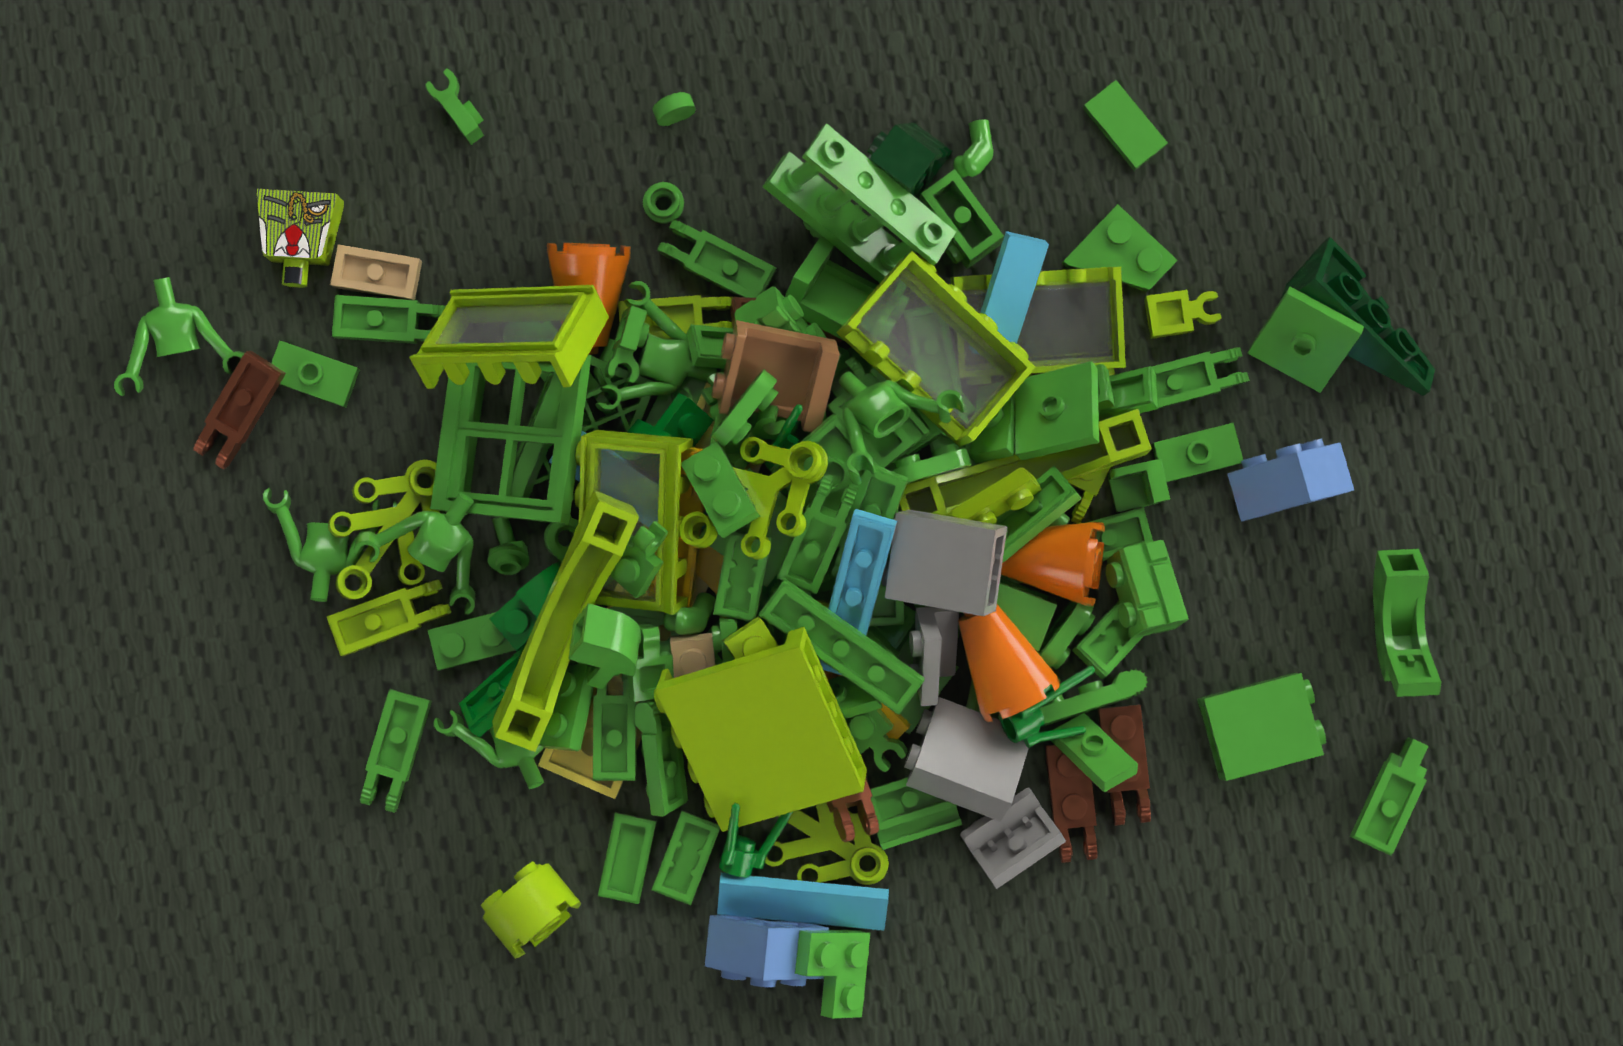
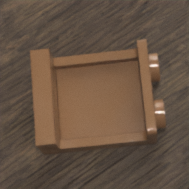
M736 320L733 334L725 333L722 344L721 358L727 359L724 373H716L712 388V398L718 400L719 413L728 415L729 407H733L752 381L765 369L777 379L773 388L779 393L770 404L778 407L777 417L788 418L794 407L800 404L803 410L797 420L801 421L803 431H814L822 424L840 355L837 342L834 339Z

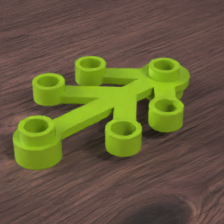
M748 437L742 442L740 454L745 461L754 465H760L768 461L784 466L770 476L734 468L744 488L748 489L747 493L760 517L751 522L748 533L742 538L741 550L746 556L760 560L769 554L771 543L766 535L779 491L790 484L791 487L785 510L779 513L776 525L781 533L790 537H797L804 532L806 519L802 514L809 486L819 481L824 476L828 467L826 451L815 442L802 441L790 449L769 445L757 437ZM759 444V453L751 458V448ZM813 457L812 466L805 471L803 467L805 460ZM698 511L687 514L680 524L682 540L696 548L709 547L718 536V532L709 515ZM795 516L796 524L792 529L788 530L786 527L787 520ZM707 525L706 533L700 539L699 530L702 526ZM759 538L761 542L760 548L753 553L751 545L755 539Z
M431 460L416 461L407 468L404 476L379 480L368 477L361 478L354 484L352 489L353 497L359 503H371L379 495L406 493L396 507L355 514L343 511L335 513L328 522L330 533L335 537L344 538L353 531L382 526L377 533L379 534L411 516L419 503L422 511L440 513L438 510L430 509L436 463ZM419 474H427L431 478V486L429 488H421L418 485L417 477ZM367 483L372 486V497L364 498L359 494L358 488L360 484ZM338 517L346 518L349 522L348 531H337L334 526L335 519ZM413 531L397 538L401 559L398 577L403 584L409 586L421 582L425 575L424 566L412 557L407 550V547L415 539ZM393 541L380 547V553L375 562H369L371 552L374 549L369 545L355 565L348 566L339 572L336 578V588L342 597L356 600L369 592L372 585L370 573ZM407 565H413L418 569L419 574L416 580H409L405 577L404 569ZM349 575H354L360 580L358 590L350 591L346 588L345 579Z
M826 802L816 805L819 822L801 810L794 811L788 823L810 837L785 843L776 841L773 846L781 848L783 852L782 858L778 861H771L766 857L765 860L767 865L776 867L788 859L831 850L845 860L820 867L815 866L813 863H806L799 868L797 880L803 881L801 877L802 872L805 869L812 868L818 874L816 882L819 883L851 876L856 882L864 885L875 884L882 880L887 873L889 865L885 851L879 845L871 843L870 835L868 836L864 831L858 813L849 812L855 830V845L849 841H842L834 823L833 812L830 813ZM870 855L875 859L876 864L871 871H864L860 868L859 862L863 856Z

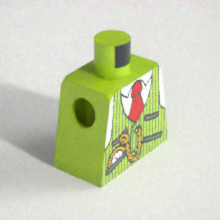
M257 189L263 256L271 262L283 263L282 285L298 288L307 287L309 265L329 266L344 208V201L336 193Z

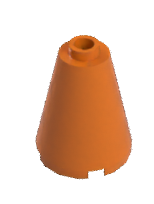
M547 243V254L554 286L594 285L609 318L589 353L599 354V347H604L608 344L631 256V246L620 245V253H616V247H610V244L563 243V251H557V244Z
M1087 522L1046 527L1002 563L1001 575L1081 605L1093 607L1096 599L1089 598L1088 595L1090 588H1099L1104 542H1098L1096 536L1097 531L1105 532L1104 523Z
M998 604L996 611L986 616L963 613L964 615L959 618L958 624L979 710L984 721L993 722L992 713L999 712L1002 719L1041 702L1047 698L1043 690L1050 684L1055 691L1059 688L1060 681L1057 675Z

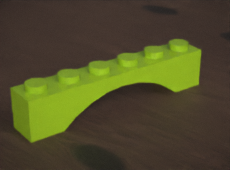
M1136 409L1099 421V443L1027 460H1021L1014 453V456L995 459L926 478L906 485L899 506L901 512L915 510L946 515L950 510L1020 467L1025 468L1037 480L1055 465L1065 479L1069 481L1145 456L1152 448L1139 410Z
M593 490L493 718L492 723L496 738L536 752L553 713L570 661L568 658L574 620L588 603L594 605L605 582L621 559L639 519V515L633 505Z

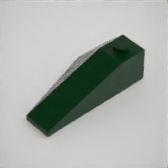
M1329 237L1288 281L1282 297L1291 286L1364 326L1361 336L1347 355L1422 396L1430 392L1435 368L1406 329H1393L1390 316L1386 311L1389 308L1388 304L1382 296L1376 300L1371 299L1359 282L1366 277L1365 273Z

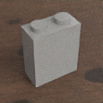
M915 510L896 513L894 520L897 521L891 543L890 561L886 562L882 577V584L886 586L885 598L979 616H986L996 611L1007 526Z
M938 697V705H934L932 711L924 709L918 723L916 733L923 736L920 745L912 744L904 768L911 771L906 786L1001 822L1013 802L1029 748L1025 745L1024 740L1018 743L1010 741L1003 731L1000 720L992 717L993 722H986L980 712Z

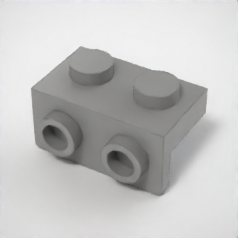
M936 607L916 608L915 631H910L909 634L913 664L908 666L925 677L923 684L917 690L921 706L938 705L939 677L955 675L959 612Z
M1026 788L1017 795H1014L1013 802L1001 822L984 816L976 820L960 834L996 889L1066 842L1062 833L1042 808L1030 788Z

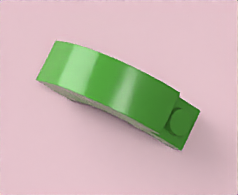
M1419 549L1377 551L1373 579L1376 648L1384 681H1391L1396 697L1439 695L1441 688V679L1432 659L1426 637L1425 598L1429 573Z

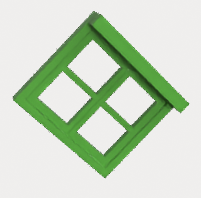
M592 355L587 356L571 387L562 386L556 429L520 426L526 382L521 378L513 362H501L505 370H515L508 425L480 422L486 379L477 363H465L470 374L463 385L453 383L448 377L430 509L447 512L458 494L464 493L474 501L465 515L474 514L569 524L577 468L575 455L577 444L581 438ZM550 361L538 362L542 372L556 373ZM477 438L506 440L499 495L470 492ZM518 441L554 444L547 500L511 497Z

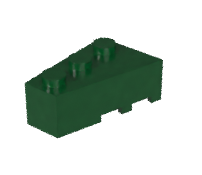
M914 122L896 124L888 135L881 131L867 150L870 154L868 158L917 199L953 152Z

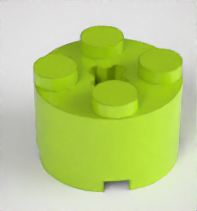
M533 861L527 864L514 876L517 882L505 893L501 889L496 891L481 904L482 909L485 911L483 920L515 959L526 954L521 946L530 941L536 947L572 916L567 911L569 906L578 909L581 905L579 899L549 863L536 865Z

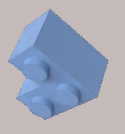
M1322 439L1275 450L1277 458L1267 461L1266 454L1241 461L1243 469L1227 473L1241 522L1354 491L1341 443L1324 446Z
M710 915L705 967L721 970V977L725 979L746 980V977H750V985L758 987H776V980H781L780 983L784 985L806 986V979H824V976L795 974L799 931L829 930V928L810 923L765 921L750 917Z

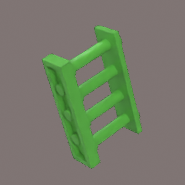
M827 123L822 126L802 158L806 160L805 163L789 151L781 158L763 185L765 190L879 283L895 267L897 262L911 251L917 252L931 265L937 264L956 233L954 229ZM818 174H823L827 179H829L833 184H835L838 187V189L836 190L835 188H833ZM853 199L871 215L867 216L850 201ZM882 227H887L891 232L898 236L902 240V242L896 240ZM899 279L892 285L889 291L897 287L900 282Z

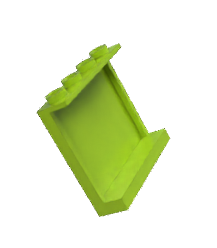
M805 627L788 631L784 645L673 678L669 669L662 670L657 687L654 690L656 705L661 713H666L671 723L673 741L677 748L683 749L688 759L690 777L694 783H699L704 793L706 811L711 818L715 817L722 832L728 830L731 808L734 803L740 805L738 827L864 791L867 768Z

